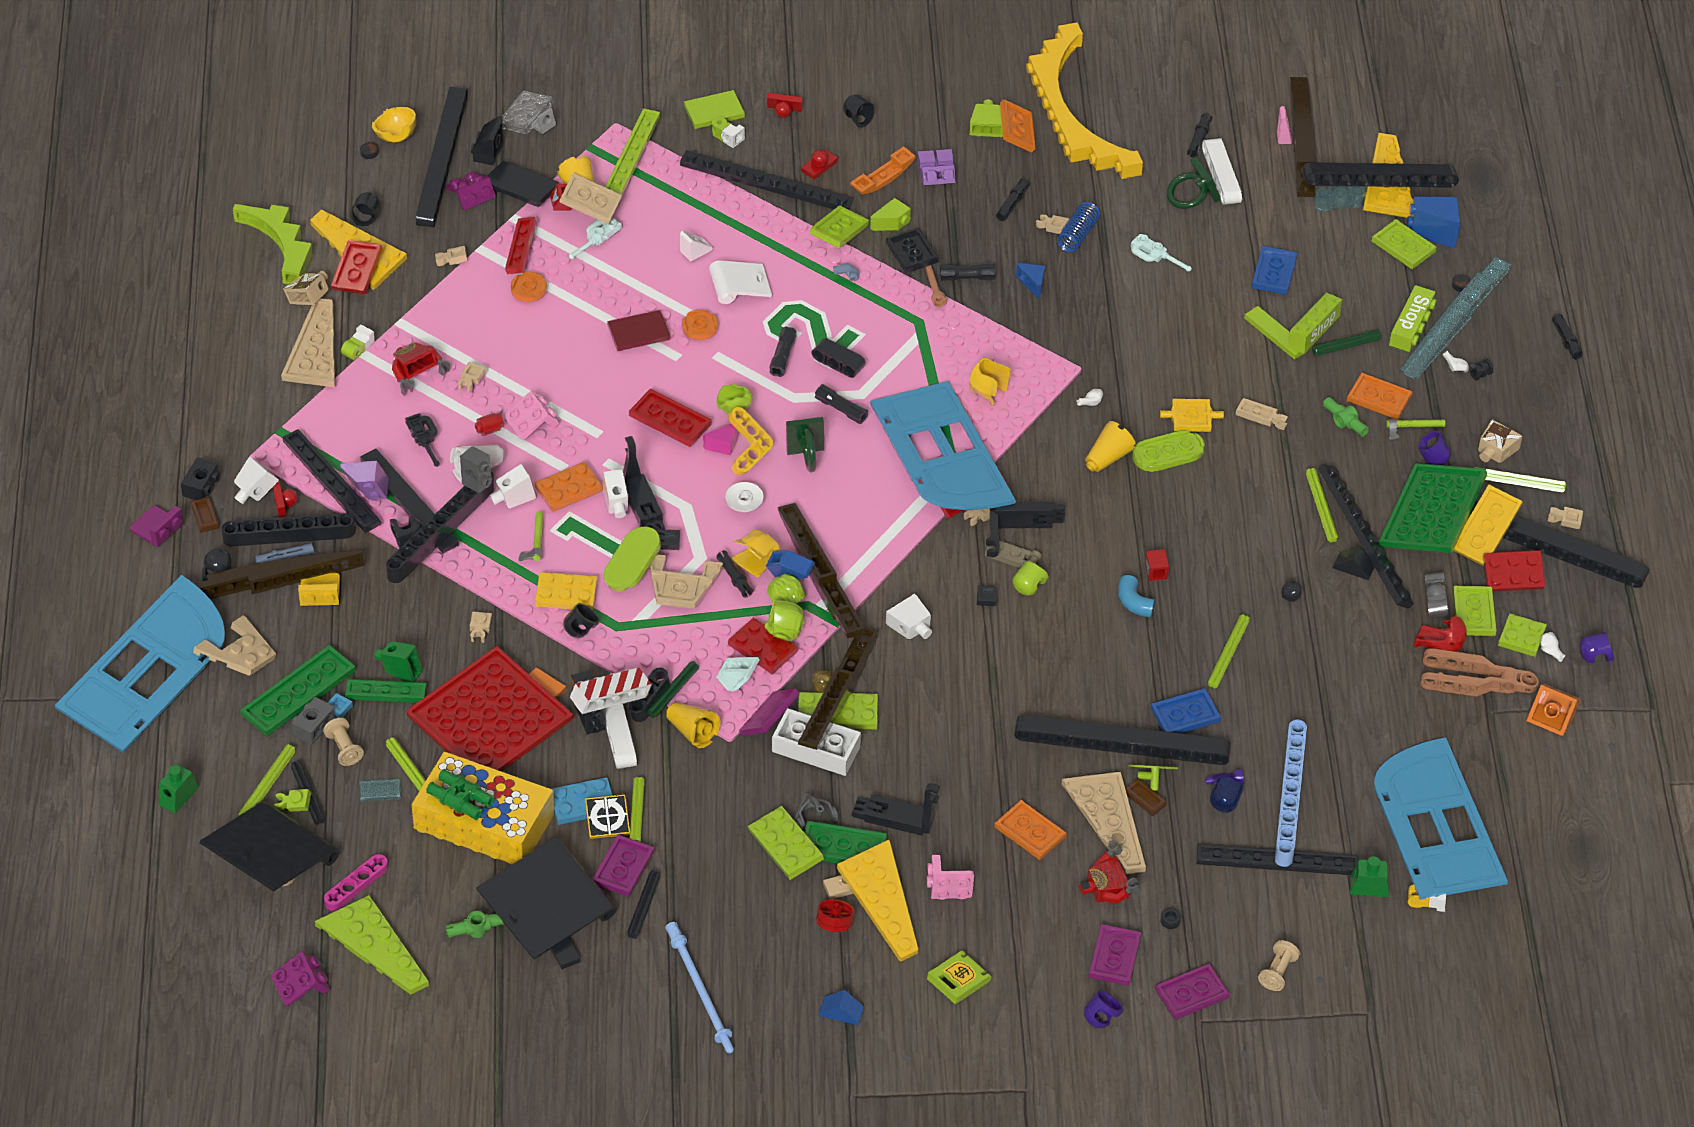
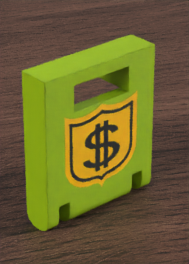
M960 951L928 972L927 980L955 1005L986 985L992 978L971 957L966 956L964 951ZM945 976L956 988L952 990L943 982V977Z

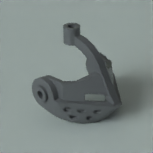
M808 793L804 794L795 816V822L802 831H804L805 827L802 813L811 807L816 808L815 813L819 816L823 814L824 809L827 810L834 821H838V812L834 806L832 807L830 802L816 798Z

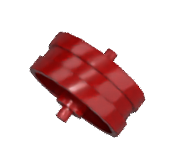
M836 899L824 900L819 903L816 923L821 928L831 932H844L851 928L854 908L850 904Z

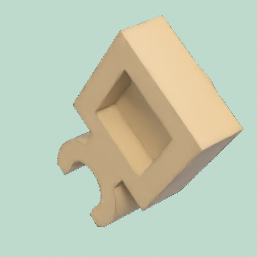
M1042 214L1040 215L1041 221L1036 220L1037 228H1046L1048 232L1060 234L1070 219L1055 215L1052 218H1048L1047 215Z
M465 246L448 249L447 253H436L437 266H442L446 263L450 265L461 264L467 261Z
M468 362L461 373L458 389L461 390L463 386H467V392H471L473 389L472 384L478 385L486 372L485 367Z
M989 509L968 510L964 513V519L972 518L970 519L971 526L976 525L979 519L985 522L989 519Z
M472 612L470 631H472L470 634L471 642H474L475 637H481V643L485 642V633L490 632L492 613Z

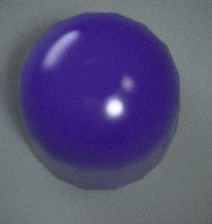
M1431 431L1420 440L1418 450L1427 464L1444 465L1450 459L1451 451L1446 446L1441 432ZM1439 437L1435 445L1430 448L1427 447L1429 439Z
M1605 632L1582 638L1580 641V653L1584 661L1594 663L1596 655L1604 654L1607 662H1614L1612 648Z
M1098 991L1085 1006L1084 1017L1093 1027L1105 1028L1110 1024L1111 1017H1119L1124 1009L1110 994ZM1103 1012L1107 1016V1021L1102 1023L1101 1018L1099 1021L1096 1020L1095 1017H1100L1097 1013Z

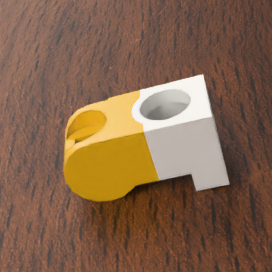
M1413 884L1408 888V904L1414 908L1431 907L1437 908V911L1445 912L1446 894L1419 900Z

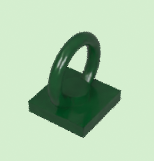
M1197 157L1190 160L1196 173L1189 172L1177 176L1167 188L1168 201L1179 209H1189L1197 206L1205 199L1207 193L1215 203L1221 200L1213 179ZM1194 180L1200 189L1199 195L1188 202L1178 201L1174 197L1176 186L1182 181Z
M823 417L786 421L787 455L803 453L808 472L813 473L816 470V452L824 451Z

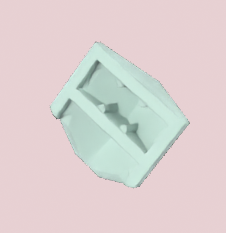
M727 658L716 678L728 691L734 692L749 680L759 662V658Z

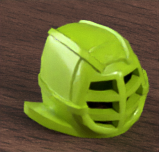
M773 601L768 621L765 622V628L770 634L786 641L798 639V635L804 627L803 609L792 602Z

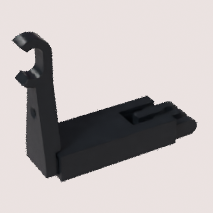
M633 436L625 437L628 448H625L626 459L623 476L628 503L640 527H650L658 530L657 527L659 526L660 530H665L663 513L645 475L641 474L636 458Z
M1016 502L1007 506L989 508L990 538L986 539V545L994 546L995 549H988L987 557L999 555V528H1052V523L1065 522L1066 506L1064 504H1052V502Z
M934 783L927 785L924 794V807L871 795L870 800L858 797L851 815L855 818L863 819L864 822L921 836L923 832L929 834L934 820V803H938L939 796L931 792L938 793L940 786Z

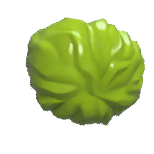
M736 384L723 385L716 398L717 407L722 409L727 415L736 407H741L747 412L753 402V395L747 387L737 386Z
M789 574L775 577L768 585L767 593L772 603L779 600L797 604L806 597L799 580Z

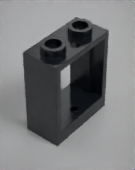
M590 670L571 675L572 691L576 683L593 679ZM575 705L586 735L605 730V708L582 714Z

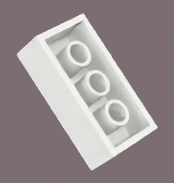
M787 708L772 736V752L846 776L860 749L861 732L833 724L817 750L798 745V741L811 716Z

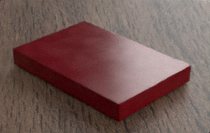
M660 310L607 321V326L617 351L670 340V333Z

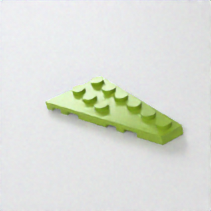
M369 895L315 921L317 928L326 931L332 939L340 941L346 949L367 964H372L378 972L390 977L392 982L410 995L429 986V981Z

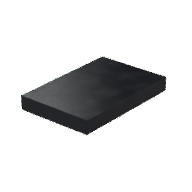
M919 227L886 238V244L905 274L939 262L938 256Z

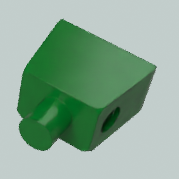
M391 641L384 649L378 648L375 653V659L383 662L387 674L405 682H415L423 672L415 645Z
M173 765L169 768V772L159 783V806L174 814L181 809L198 789L197 782L191 771L180 765Z
M1375 856L1370 857L1368 860H1358L1350 876V895L1389 897L1387 862L1380 861Z

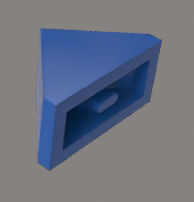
M1018 263L1016 277L1037 298L1041 297L1045 266Z
M843 990L824 997L819 1016L859 1025L864 1006L847 991Z

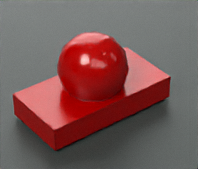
M768 93L767 107L775 108V113L778 117L786 118L792 111L802 112V97Z
M826 149L816 150L813 152L811 160L801 167V172L815 180L836 164L838 157Z
M279 480L273 486V494L278 518L286 517L285 507H293L297 503L298 496L291 489L282 491Z

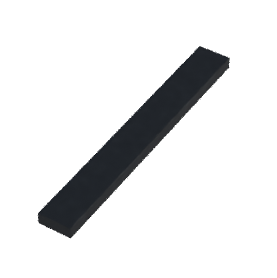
M299 429L282 437L285 445L345 512L354 517V522L364 533L381 525V520Z
M377 449L360 456L361 462L377 461L389 478V494L410 517L417 518L423 526L435 515ZM451 533L437 548L444 554L459 546V541Z
M1197 844L1196 864L1339 875H1351L1359 860V855L1294 851L1292 864L1283 867L1275 862L1276 849Z

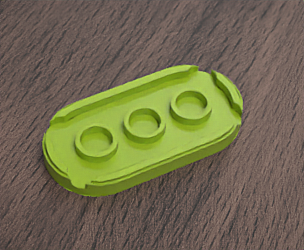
M1181 430L1139 442L1133 450L1132 459L1135 465L1142 470L1150 472L1160 471L1198 460L1204 453L1205 444L1200 435L1190 433L1187 430Z
M639 527L630 531L625 536L604 569L603 577L610 589L620 592L626 591L625 589L629 587L631 589L639 583L661 548L660 537L656 530L650 527Z

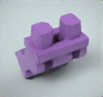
M952 149L936 150V158L933 150L918 151L917 166L923 185L955 183Z

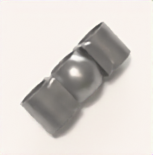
M1444 572L1426 573L1425 583L1429 618L1449 616Z

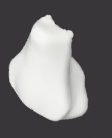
M1448 351L1442 354L1453 372H1468L1469 365L1465 360L1454 358Z
M1092 389L1085 398L1076 400L1077 405H1098L1103 397V391L1101 389Z
M1553 632L1543 634L1540 643L1541 649L1555 657L1559 662H1562L1565 655L1558 647L1559 642Z

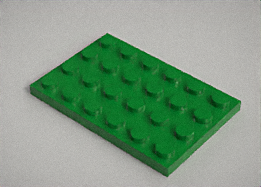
M1415 463L1379 540L1380 546L1452 553L1487 477L1486 469Z

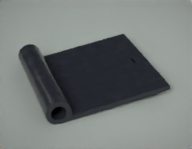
M265 801L257 803L251 809L201 839L199 843L273 892L320 861L330 866L339 856V849Z
M559 838L548 839L544 845L476 887V890L533 960L598 918L602 922L607 921L617 911V907Z

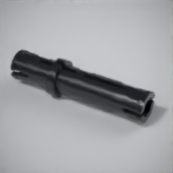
M1207 113L1202 114L1199 124L1196 125L1195 134L1187 150V155H1190L1192 158L1198 156L1204 137L1209 132L1212 116L1209 117Z
M1021 178L1016 187L1012 188L1009 197L996 213V218L999 221H1005L1017 202L1022 200L1024 192L1030 186L1027 179Z
M1557 314L1553 316L1552 322L1564 341V347L1569 350L1572 359H1580L1583 356V352L1578 346L1577 338L1573 337L1563 315Z
M722 551L724 557L719 552L716 558L719 562L723 563L724 569L732 579L733 586L738 588L744 598L748 597L746 591L751 596L753 589L746 581V576L739 571L727 551Z

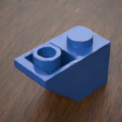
M789 550L772 552L766 567L774 577L789 574L797 579L808 578L814 562Z

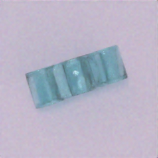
M1347 186V189L1336 187L1332 191L1331 188H1319L1315 192L1314 208L1320 212L1332 210L1333 207L1336 209H1343L1347 206L1349 208H1360L1364 205L1366 188L1364 186Z

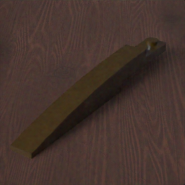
M1290 77L1297 197H1315V186L1305 183L1301 170L1304 164L1315 162L1308 77Z
M796 503L777 507L798 554L814 562L809 576L833 620H837L847 639L865 634V627L839 584L837 573Z
M362 550L287 558L208 574L207 581L195 583V585L209 599L249 589L251 594H256L299 583L303 579L364 566Z
M865 627V634L854 637L839 668L835 669L798 741V745L818 749L866 666V659L878 638V630Z

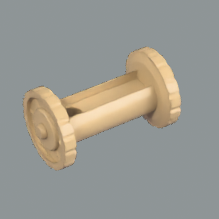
M339 717L329 721L325 725L323 732L327 738L335 740L340 750L338 755L339 763L343 766H350L362 759L364 751L361 746L353 745L347 734L349 723L346 719Z
M1279 940L1274 944L1273 951L1276 956L1269 970H1262L1258 976L1259 982L1269 990L1281 991L1284 988L1285 980L1282 976L1289 962L1297 961L1300 956L1299 949L1294 944L1284 940Z

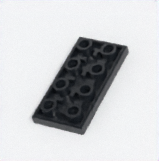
M504 160L487 175L490 178L493 190L536 207L542 205L550 197L556 184H559L558 181Z

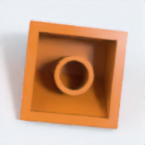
M1542 684L1527 722L1564 736L1575 716L1581 698L1547 684Z

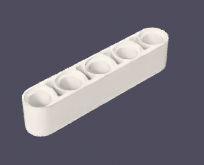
M1222 139L1203 140V153L1222 204L1241 203V190Z
M623 704L605 708V726L616 768L637 766L636 754Z

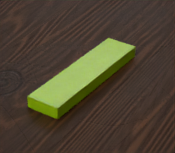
M1259 306L1245 313V320L1294 360L1303 355L1288 347L1290 332Z

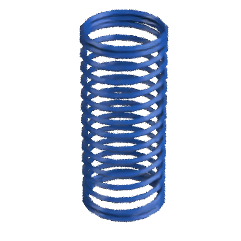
M1090 202L1081 203L1059 234L1057 243L1064 251L1075 252L1099 219L1100 211L1096 205ZM1082 205H1091L1092 207H1094V208L1097 210V212H1096L1094 209H1092L1091 207L1082 206ZM1082 207H1087V208H1090L1091 210H1093V211L1096 213L1097 218L1095 217V215L1093 214V212H1091V211L1088 210V209L1082 208ZM1082 210H1087V211H1089L1090 213L1093 214L1094 218H1093L1089 213H1087V212H1085V211H1082ZM1062 236H1064L1065 239H1066L1065 236H1067L1071 241L1075 242V244L1072 243V242H1070V241L1067 240V239H1066V241H1068L1069 243H1071V244H1073V245H1076V246H1071V245L1067 244V243L1064 241V239H1063ZM1061 238H1062L1063 242H1064L1066 245H1068V246H1070V247H1074V249H1070V248L1066 247V246L1061 242Z

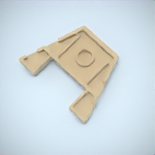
M657 554L650 564L656 604L695 609L722 571L723 563L705 561L702 576L664 571L666 555Z
M244 615L232 622L231 629L243 637L223 650H220L207 640L196 645L193 653L200 656L202 653L209 656L211 661H222L227 663L226 667L249 676L275 660L276 656L273 649Z

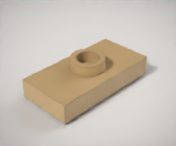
M842 875L823 880V885L829 899L854 894Z

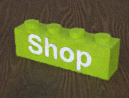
M1417 285L1414 286L1391 332L1389 346L1410 352L1412 347L1417 345L1418 335L1423 333L1424 323L1430 319V310L1435 309L1437 303L1435 291Z
M1326 292L1290 330L1288 347L1305 354L1340 317L1342 299Z

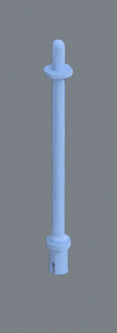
M671 922L665 927L671 939V946L678 949L717 1031L714 1039L717 1043L723 1044L727 1053H732L734 1051L730 1041L732 1031L724 1029L685 946L687 939L682 935L677 922Z

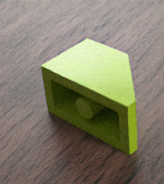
M894 198L871 216L870 229L873 231L899 230L910 222L911 208Z

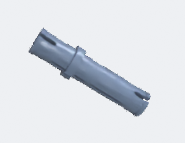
M312 543L279 551L272 550L271 553L256 555L255 561L258 564L314 555Z

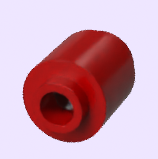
M491 413L477 418L475 423L476 432L482 436L500 431L504 427L503 419L499 413Z

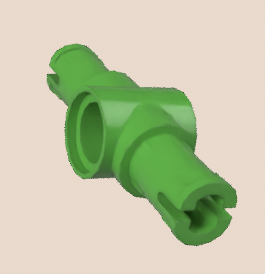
M1331 397L1324 400L1323 407L1333 414L1334 422L1339 428L1347 427L1352 429L1361 437L1368 433L1369 427L1359 421L1358 413L1353 406L1345 407L1340 405Z
M473 911L468 915L467 919H463L459 923L445 925L448 938L461 934L480 938L491 927L504 925V923L497 914L488 915L480 911Z

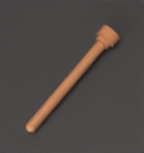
M932 265L927 266L925 270L933 291L931 296L932 303L937 308L943 307L947 303L946 296L939 289Z

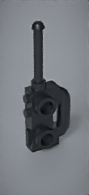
M420 413L406 417L405 424L412 433L411 436L414 438L415 443L418 446L425 447L434 466L438 467L440 462L436 459L429 446V443L434 442V437L438 433L433 420L429 416H421ZM424 424L427 425V427L429 428L428 430H425Z

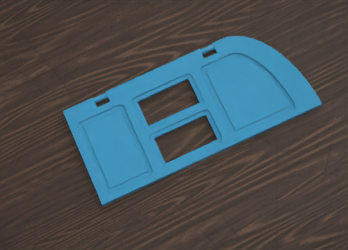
M949 381L870 401L872 409L881 422L910 479L916 486V490L925 501L939 507L958 510L989 509L1016 503L1014 496ZM960 422L974 449L954 453L940 427ZM929 430L943 457L923 462L909 435ZM919 479L922 480V482H923L922 484H919V482H918Z
M181 575L55 704V708L124 753L146 727L151 725L210 661L209 656H207L201 662L200 659L204 654L201 653L200 656L194 654V647L207 640L220 650L222 649L225 641V629L217 608L203 591ZM131 641H134L149 652L119 682L103 670ZM160 658L176 668V670L146 699L130 688ZM141 721L144 722L139 729L135 728Z
M1446 737L1405 749L1388 759L1378 769L1374 778V789L1405 866L1409 871L1419 900L1443 894L1450 895L1501 886L1508 883ZM1387 795L1389 801H1385L1383 796ZM1464 806L1477 838L1455 842L1442 810ZM1429 812L1442 845L1420 848L1407 816ZM1417 868L1419 874L1415 875L1413 869Z

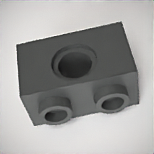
M471 446L460 455L462 484L481 493L492 483L490 455Z
M314 697L310 703L305 705L303 711L293 718L291 723L293 736L313 745L324 733L325 725L336 718L334 706Z

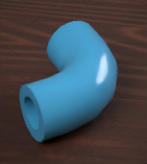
M1131 575L1122 576L1118 585V597L1122 605L1131 613L1151 618L1154 599L1140 596L1137 593L1139 584L1137 578Z

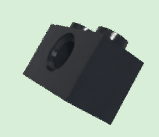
M197 457L181 482L182 496L194 500L209 496L214 483L218 482L220 478L218 463Z

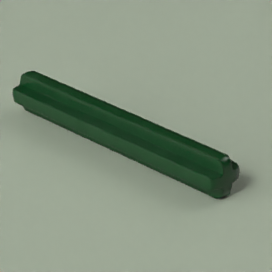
M1373 330L1315 345L1312 348L1314 356H1320L1380 340L1381 333L1379 330Z
M695 661L687 664L647 710L650 717H657L697 672L699 665Z

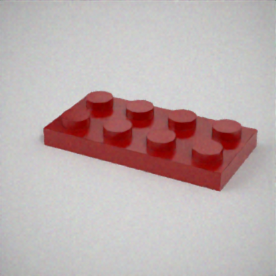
M651 388L629 410L630 417L688 447H691L712 425V419Z

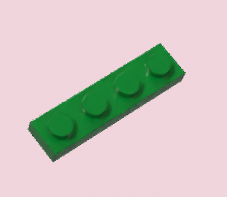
M348 679L345 696L349 700L417 703L426 696L427 687L426 683Z

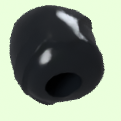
M1293 580L1286 582L1282 587V598L1290 602L1297 601L1302 595L1301 585Z

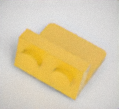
M329 573L301 580V585L298 587L300 606L339 605L340 575L338 573Z

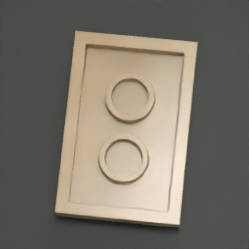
M573 173L559 202L609 224L622 195Z

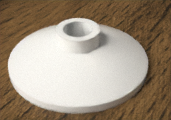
M740 482L729 487L725 498L727 504L732 509L739 512H750L762 504L763 492L753 483Z

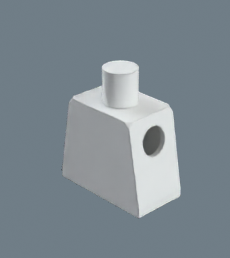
M249 457L234 480V483L241 488L234 498L242 504L249 497L259 501L279 479L258 461Z
M522 464L497 479L498 491L489 495L494 505L504 501L508 508H513L536 499L530 477Z
M619 469L603 472V493L608 512L610 514L614 513L616 518H623L628 510V495L623 471Z
M913 594L886 611V624L907 639H912L918 634L922 638L927 639L932 634V630L929 628L931 615L917 595Z

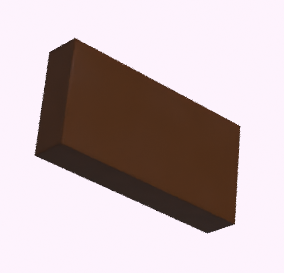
M206 497L191 501V507L200 533L219 529L210 498Z
M1136 779L1125 788L1127 796L1151 816L1157 814L1167 805L1165 799L1139 779Z

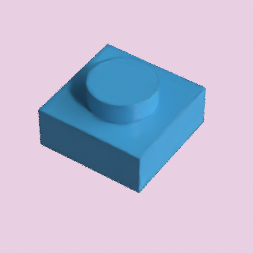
M337 693L328 702V704L334 706L335 716L338 718H343L353 707L351 700Z

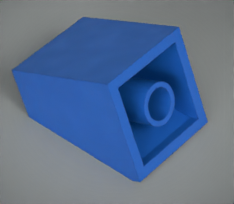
M1414 197L1413 204L1409 206L1411 217L1408 216L1407 226L1426 240L1456 248L1460 226L1457 197Z

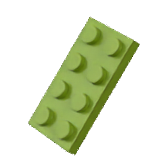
M799 692V712L812 716L823 693ZM851 693L834 724L849 729L877 730L878 694Z
M782 806L748 826L751 834L789 880L824 860L823 854Z

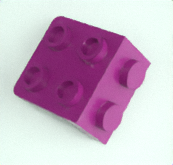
M469 172L461 179H453L449 181L450 184L445 186L447 190L457 193L462 210H467L496 197L490 178L475 172Z
M152 506L130 526V531L154 546L159 547L183 525L181 509L174 506L167 513L157 506Z
M301 951L272 974V980L284 1005L290 1006L312 988L323 994L330 990L327 983L328 978L320 968L321 963L316 956H311Z

